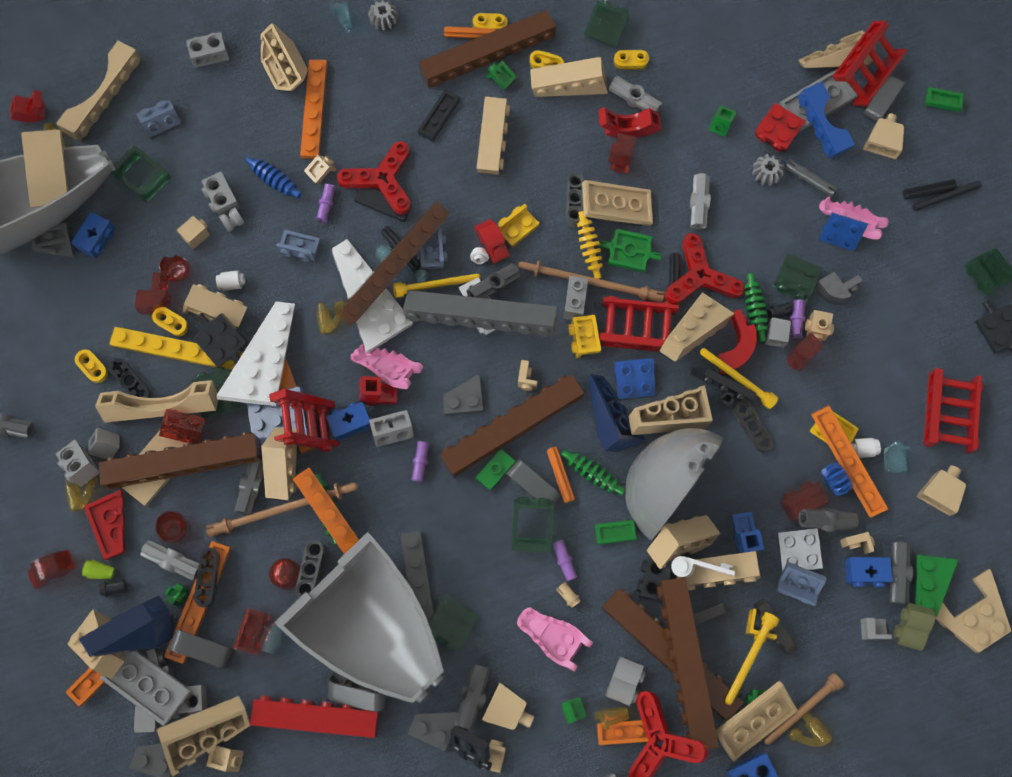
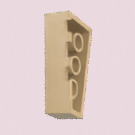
M601 57L530 69L531 87L535 97L608 94L607 77Z
M485 97L477 173L499 175V170H503L504 159H501L502 152H505L506 141L503 140L504 134H507L508 130L506 117L510 113V105H507V99Z
M702 292L667 337L660 352L676 362L692 351L694 347L702 344L708 337H712L718 330L726 327L734 313Z
M705 385L676 396L667 397L661 401H655L634 408L628 417L632 435L673 432L685 428L706 429L713 421Z
M756 551L696 559L720 567L721 563L731 565L733 568H730V570L736 572V577L695 566L692 576L686 578L688 591L696 590L695 586L713 588L716 587V584L724 583V586L734 585L737 581H744V583L756 582L757 579H761Z
M239 696L157 729L172 777L179 773V769L187 764L190 766L196 762L197 757L206 751L207 753L213 751L217 744L223 740L225 742L250 726L246 710Z

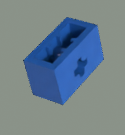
M90 212L71 243L77 250L97 259L99 254L104 251L108 240L113 237L116 228L109 220Z
M363 402L351 403L348 405V408L334 410L329 416H326L337 441L371 428L370 418ZM348 417L351 418V423L347 422Z
M850 557L845 559L846 584H853V587H866V584H873V587L880 588L886 587V584L893 582L891 558Z

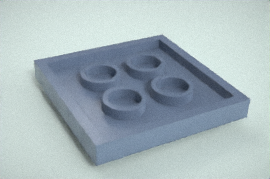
M300 386L289 389L303 393V388ZM247 403L250 429L260 439L261 456L262 445L275 427L284 428L282 410L278 403L276 406ZM289 406L292 429H296L294 409ZM302 409L305 435H309L307 413Z

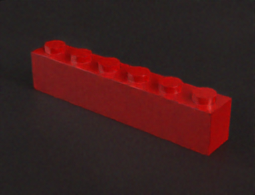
M261 695L260 700H253L250 725L370 738L377 737L380 712L366 709L357 710L353 706L342 704V708L334 707V703L322 702L321 706L313 705L314 701L301 700V704L293 703V699L281 698L280 702L272 701L273 697Z

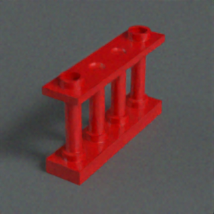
M873 21L832 76L836 82H848L858 96L852 103L854 106H868L871 103L873 97L907 52L906 49H894L885 37V31L890 26L887 21ZM878 41L888 53L884 61H882L874 49ZM868 55L878 67L874 75L864 64V60ZM858 69L868 81L863 89L854 78V74Z
M616 296L604 297L602 307L608 308L606 332L600 333L599 336L600 346L660 352L665 340L670 335L671 315L677 314L679 305L670 304L669 302L656 303L618 299ZM615 308L626 310L625 333L623 335H617L613 332ZM634 310L645 311L644 333L641 337H636L632 334ZM653 312L664 313L663 333L660 339H655L651 336Z
M935 368L929 373L923 446L932 447L939 441L966 445V454H970L978 449L980 445V438L978 437L980 399L984 388L981 375L973 378L971 382L945 378L943 376V369ZM949 386L970 390L969 400L945 397L942 394V387ZM947 404L969 408L968 419L942 415V412H940L941 405ZM943 422L967 426V437L941 433L939 431V424Z
M282 389L269 394L270 402L278 403L282 410L284 434L275 436V441L283 442L284 445L295 444L321 449V452H329L333 450V447L340 446L339 441L329 439L326 414L329 410L335 409V402L333 400L289 389ZM289 406L294 409L297 433L292 432ZM302 409L307 413L309 435H305ZM314 412L319 415L321 438L317 437Z

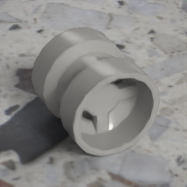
M236 208L231 209L227 215L222 214L219 216L228 232L234 230L235 226L244 224Z

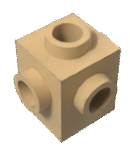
M814 310L805 323L806 337L812 338L813 341L817 342L825 341L834 331V324H832L833 314Z

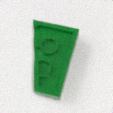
M925 555L915 556V605L933 609L935 616H938L958 559Z

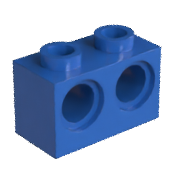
M763 752L725 770L728 777H740L743 774L747 777H759L757 770L759 766L763 765L766 768V774L763 777H778L767 753Z

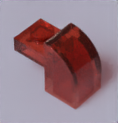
M153 272L151 290H136L135 309L140 314H153L157 308H167L170 304L172 296L167 291V279L164 278L161 272Z
M63 550L35 560L30 564L31 569L27 572L34 589L42 588L51 579L66 576L76 567L69 550Z

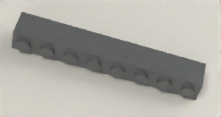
M408 290L403 307L406 319L414 322L427 321L432 324L444 323L449 326L461 325L467 328L496 329L503 332L513 331L522 334H539L544 337L555 336L558 321L557 306Z

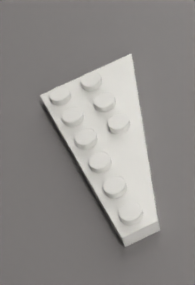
M345 240L332 248V254L340 272L347 298L349 299L373 271L351 243ZM387 289L379 295L356 322L366 354L413 325L412 321L406 319L403 309Z
M275 302L216 395L217 399L269 406L277 405V403L270 402L269 394L280 390L295 304Z

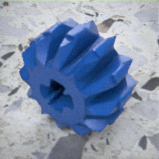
M839 463L829 464L821 470L822 478L834 496H843L853 488L852 481Z

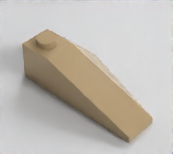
M859 31L840 39L841 43L836 45L830 44L826 46L825 51H816L800 59L799 63L804 68L840 67L865 32ZM869 55L864 60L865 65H869L873 61Z

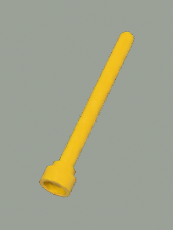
M471 274L407 285L402 282L393 283V292L395 298L407 294L408 290L418 291L468 283L478 277L481 279V275Z
M702 348L700 350V354L744 387L755 392L761 398L762 405L771 409L777 403L778 396L774 393L764 392L707 349Z
M768 612L764 613L761 619L763 626L725 698L727 705H731L734 702L769 631L777 627L780 621L779 618Z

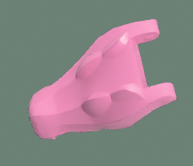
M830 196L821 201L819 209L825 215H831L833 212L868 223L863 237L880 239L883 233L877 228H886L889 224L887 218L877 217L867 208L862 209L861 205L854 207L853 202L847 204L846 201H843L839 204L838 202H832Z
M363 344L358 349H355L350 357L353 362L368 368L378 377H381L385 383L400 389H408L411 385L410 376L423 370L421 363L413 362L401 353L396 354L394 350L388 353L385 348L383 350L376 348L375 351L366 354Z
M531 607L526 608L517 621L518 627L532 638L547 657L573 672L576 671L578 666L571 661L581 645L584 644L590 648L593 644V641L588 639L572 624L543 615Z

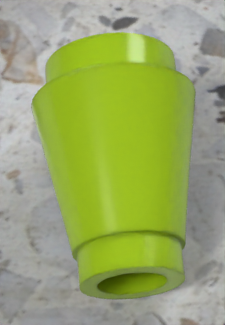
M94 559L91 561L86 560L82 576L87 577V579H112L115 568Z

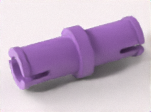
M331 184L324 185L322 199H319L320 206L316 220L324 223L328 221L330 208L334 204L332 200L336 187Z
M795 300L793 303V315L790 317L792 322L790 337L800 339L803 336V323L806 322V317L804 316L806 302L804 300Z
M417 441L416 456L413 458L414 468L411 478L413 481L424 482L430 443Z
M564 539L553 543L552 546L558 558L557 564L561 566L565 581L577 578L578 576L571 561L573 558L569 556Z

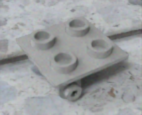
M818 528L778 533L782 571L787 562L811 571L823 569Z

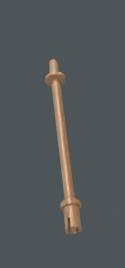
M539 260L536 265L527 262H519L518 264L520 269L535 272L534 277H537L538 273L568 280L569 276L588 278V284L638 295L643 301L647 299L662 303L664 298V291L649 289L648 286L636 288L540 266Z
M334 483V489L326 492L330 498L336 496L339 500H342V494L357 490L358 484L350 483L340 487L338 483ZM302 498L234 520L224 518L221 522L207 525L206 529L209 530H206L210 538L225 532L229 534L235 527L309 505V502L306 498Z

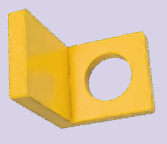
M757 609L749 610L745 633L754 636V640H756L760 632L753 629ZM768 633L766 639L775 640L777 635Z

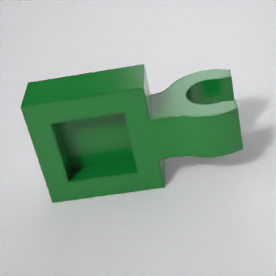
M176 583L174 588L169 586L165 592L168 595L166 601L172 605L179 606V604L186 600L189 589L179 583Z

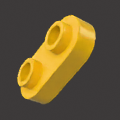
M478 13L473 18L474 28L498 30L508 26L507 18L503 14Z
M621 50L615 54L613 62L615 67L621 70L644 69L648 65L649 55L643 50Z
M534 51L530 55V66L533 69L564 63L560 56L543 51Z
M159 307L153 312L152 319L155 324L172 335L183 336L188 331L186 320L171 310ZM163 316H166V319L164 321H161V318ZM182 325L180 330H176L177 326Z
M84 349L76 354V365L92 382L101 383L106 380L108 376L107 368L90 350ZM87 358H89V362H88V363H84L85 360H86ZM101 371V375L96 377L97 372Z

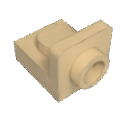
M317 155L304 171L316 184H320L330 171L335 172L337 168L333 165L334 161L330 157Z
M521 360L518 387H521L524 391L536 390L538 381L528 380L531 378L532 368L529 367V361Z
M869 532L840 540L842 548L849 546L851 550L862 547L865 554L874 552L875 542L872 536L869 535Z
M493 739L489 743L490 759L488 761L492 763L490 771L500 773L506 747L502 746L503 742Z
M216 745L215 749L209 754L206 766L225 772H239L244 751Z

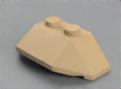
M271 23L260 34L262 40L261 62L275 89L293 91L305 79L308 69L294 42L274 23Z

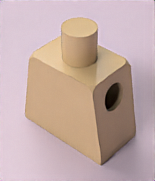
M887 114L885 119H878L863 150L897 159L903 149L904 126L903 124L896 123L897 116L895 114Z
M950 466L947 472L944 470L936 472L916 497L948 516L956 514L966 488V484L958 479L961 470L956 466Z
M499 683L482 720L515 730L518 723L529 728L534 716L524 711L527 704L524 700Z

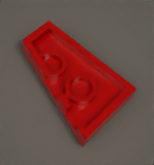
M120 489L84 506L102 556L106 561L125 553L123 490Z

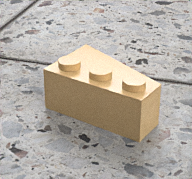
M193 284L184 303L182 313L187 315L189 311L197 315L203 313L209 320H214L218 315L224 313L238 330L247 307L239 300L234 299L232 301L227 299V296L220 292L213 293L208 291V288L204 285Z
M275 427L262 445L265 497L289 500L297 488L296 483L292 479L296 476L297 445H284L283 442L275 441V436L284 434V428Z
M707 515L695 516L689 520L682 519L677 523L665 524L646 551L658 568L662 569L672 559L674 560L687 552L692 555L711 546L721 533Z
M93 609L79 629L71 636L67 644L93 671L112 679L124 663L122 652L89 657L79 641L80 637L111 621V618Z

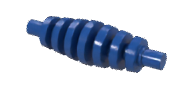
M250 156L246 159V163L251 165V171L256 173L269 187L284 193L286 196L293 195L297 199L301 197L302 192L296 189L297 185L279 168L261 159L255 160Z

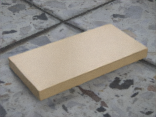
M60 129L21 132L31 208L42 207L68 192L62 132Z
M589 180L582 182L584 217L647 226L653 224L651 190Z
M166 422L139 455L145 454L149 450L162 451L166 447L178 448L183 447L184 444L194 442L170 423ZM170 478L122 488L147 507Z
M778 681L716 730V735L728 756L734 762L798 712L785 686Z

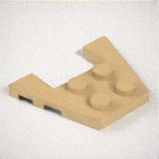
M990 569L985 570L972 579L984 595L983 599L955 617L952 616L945 604L942 603L938 616L935 618L939 621V624L949 629L959 640L976 653L981 652L1011 632Z

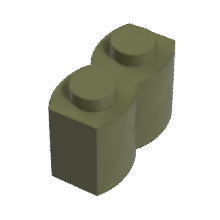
M908 603L906 608H903L901 611L900 624L894 628L893 635L896 638L897 644L922 651L935 622L936 616L933 609Z

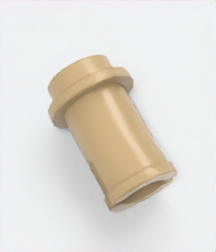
M564 582L556 589L568 603L567 606L571 608L581 601L579 599L580 596L573 592L567 582Z

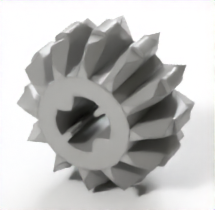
M382 0L380 3L375 1V5H370L368 16L370 23L375 25L376 29L382 27L384 31L386 27L391 29L392 25H396L398 12L396 6L392 5L390 0L386 3Z
M766 154L764 158L760 156L757 162L754 163L752 175L756 176V181L761 180L762 185L767 182L770 186L773 182L778 183L780 178H782L784 165L780 164L781 159H775V155L770 158Z

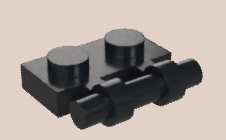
M455 725L450 730L451 742L455 746L454 752L458 753L462 759L474 762L476 767L490 770L492 763L488 761L490 759L489 743L482 738L474 736L468 730Z

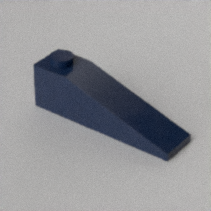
M590 374L588 380L597 435L604 450L619 452L643 443L645 441L643 434L632 435L629 418L625 413L627 409L624 405L621 406L615 399L616 393L606 379L600 375Z
M157 596L80 637L79 641L89 657L111 655L120 651L133 652L143 648L148 650L155 649L173 639L170 612L160 596Z

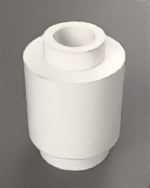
M236 270L216 275L217 288L223 291L242 289V285L245 284L244 274H240V271Z
M862 438L852 440L851 444L859 458L875 457L881 452L878 439Z

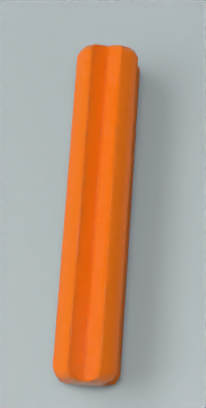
M445 26L444 36L476 39L495 31V29Z
M549 448L547 454L564 503H570L575 500L558 448Z

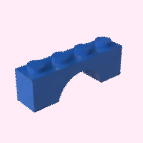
M823 82L804 89L797 96L800 106L804 108L807 114V120L812 124L815 135L820 139L823 151L828 155L829 159L849 151L855 145L847 129L836 128L826 119L824 108L830 95Z

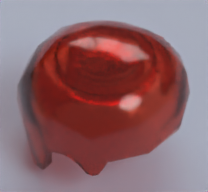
M175 254L171 258L164 256L159 261V270L166 280L178 282L184 280L189 275L190 265L185 258Z
M167 511L157 518L155 530L163 542L175 543L186 535L187 524L179 512Z
M288 558L276 560L269 570L271 583L285 590L296 587L300 565Z

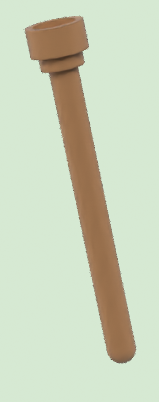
M832 673L827 677L826 685L798 708V712L764 738V743L771 745L831 691L835 692L845 686L843 681L835 673Z

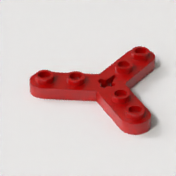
M402 141L396 142L378 168L340 170L337 174L338 184L343 188H378L395 213L399 215L408 213L411 209L410 199L395 179L410 155L408 144ZM380 176L386 177V182L380 179Z
M695 233L687 234L682 241V247L689 272L667 288L665 299L670 304H679L701 287L730 298H740L745 292L744 283L739 279L709 268L701 238ZM699 272L703 273L702 278L699 277Z
M643 691L638 695L637 707L648 742L630 768L628 777H653L666 756L691 763H703L707 760L709 749L703 741L669 733L658 697L654 692ZM660 740H663V741H664V743L662 744V746H659V745H658V743L660 742Z

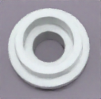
M478 247L473 249L470 259L476 264H483L488 261L489 254L485 248Z

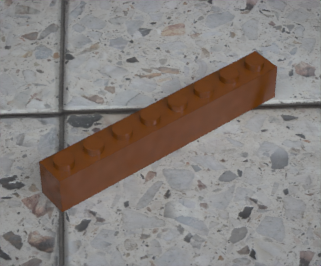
M544 10L420 61V73L428 88L437 87L445 81L454 80L462 74L471 73L474 69L485 67L491 62L502 60L508 55L517 54L525 48L534 47L542 41L552 39L556 33V25L548 10Z
M438 201L432 204L336 314L349 326L355 324L451 213Z
M572 374L568 377L566 375L562 376L552 387L550 385L544 387L540 394L535 397L534 395L524 400L525 403L519 407L518 405L513 406L503 417L501 415L495 417L488 426H480L475 430V434L470 437L469 435L464 436L457 445H450L443 449V453L440 456L452 477L458 476L581 400L584 392Z
M245 432L241 436H224L221 440L216 441L208 439L200 444L187 443L183 447L178 448L166 447L162 451L149 450L145 454H128L125 458L120 459L108 458L104 462H99L100 485L110 490L262 461L260 439L252 432Z
M686 577L661 581L657 587L658 598L662 599L663 607H661L662 619H666L667 628H664L666 640H670L671 648L668 649L670 661H674L675 670H672L674 682H678L679 687L676 695L678 703L682 704L683 708L680 716L682 725H686L687 734L684 737L703 741L708 749L719 748Z
M618 588L601 609L672 673V670H675L674 661H670L668 649L671 648L670 640H666L665 631L662 628L663 624L656 617L651 618L646 614L648 610L640 603L635 604L631 600L632 596L625 589L621 591ZM702 660L711 709L723 721H728L744 702L740 699L741 695L738 693L734 702L731 705H727L725 698L730 689L724 685L726 681L717 673L713 675L708 670L710 668L709 665Z

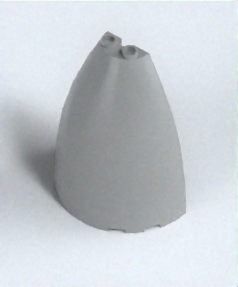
M99 145L63 148L68 192L42 207L31 208L29 203L24 154L0 160V256L56 227L78 210L100 187L109 174L115 171L106 151H101Z
M680 429L655 439L636 457L627 475L625 499L635 525L648 539L652 541L703 472L702 465L705 460L711 459L719 448L723 437L704 429Z
M367 532L337 561L339 563L338 566L309 594L305 592L274 623L300 647L338 674L384 695L411 703L417 700L420 703L428 694L426 689L431 684L435 687L443 679L441 676L443 667L426 616L413 590L390 557Z

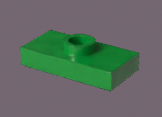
M928 87L924 106L960 112L963 107L964 94Z
M500 449L475 479L491 491L516 461Z
M634 520L594 525L597 545L637 540Z

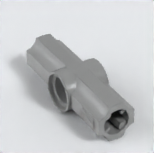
M619 76L613 79L609 87L611 92L626 100L627 104L632 108H639L642 111L651 108L658 113L662 106V102L645 93L642 86L632 85Z
M699 173L693 177V192L690 197V227L694 230L706 229L707 214L711 195L709 194L710 176L705 173Z
M150 540L143 545L140 555L159 564L158 566L172 573L176 572L190 580H196L199 563L185 558V555L175 550L167 549Z

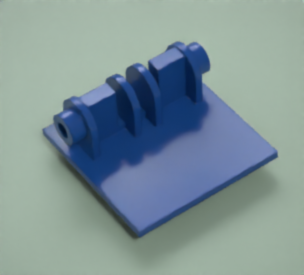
M832 212L827 223L823 225V232L819 240L855 251L868 223Z
M653 358L615 361L614 372L616 373L618 399L656 396Z

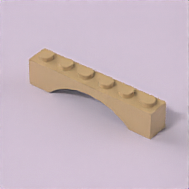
M117 41L108 53V70L99 89L85 102L67 109L56 123L63 133L80 142L87 136L89 129L98 121L100 114L109 106V102L114 95L119 92L120 87L128 80L131 72L139 65L141 58L134 48Z
M209 380L193 382L182 392L162 398L137 397L121 391L100 393L95 407L104 423L216 411L219 399H217L216 395L218 393L213 381Z

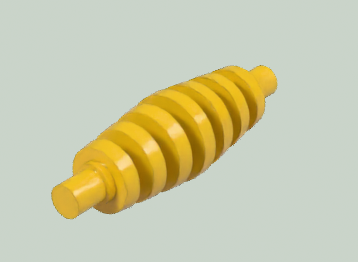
M584 211L578 213L580 221L577 223V227H582L578 231V235H584V237L579 238V242H585L586 244L580 245V250L587 249L582 255L583 257L589 256V259L585 260L586 264H591V266L587 267L588 271L591 270L594 278L600 279L602 278L600 268L603 267V264H598V261L602 260V256L596 257V254L601 253V248H594L600 245V241L593 242V239L598 238L597 234L591 235L595 228L589 227V225L593 224L592 220L584 217Z

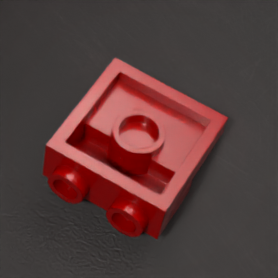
M774 103L755 130V135L761 142L771 144L774 150L785 153L806 121L779 104Z

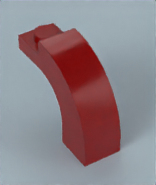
M605 107L599 110V123L601 127L605 128V135L613 138H639L661 130L660 115L651 108L632 115H619Z
M740 309L733 311L734 314L730 319L737 335V346L733 350L718 354L717 356L736 371L741 369L754 352L757 340L755 325L747 326V318L744 314L742 315ZM718 368L720 375L728 376V374Z

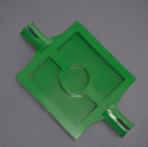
M616 229L615 236L611 242L600 240L599 248L609 249L610 258L608 265L644 273L649 258L660 261L662 253L651 251L652 236Z

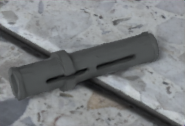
M790 159L784 168L798 176L797 179H803L830 197L838 188L808 170L807 166L803 167L793 161V159Z

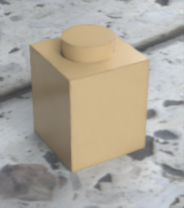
M194 216L177 229L181 238L193 249L210 236L207 231V224L202 219L198 221Z

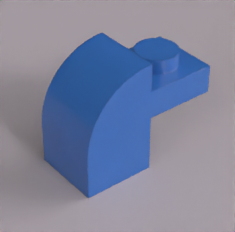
M752 511L731 515L735 532L734 540L738 551L745 553L764 550L760 529L756 530Z

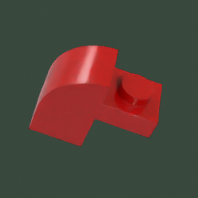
M33 90L30 98L14 95L10 104V120L38 122L44 119L45 101L41 98V91Z
M488 219L474 226L479 241L485 246L493 264L510 256L504 243L505 239L493 220Z
M362 376L359 381L360 402L368 406H376V404L396 405L397 388L381 383V377Z

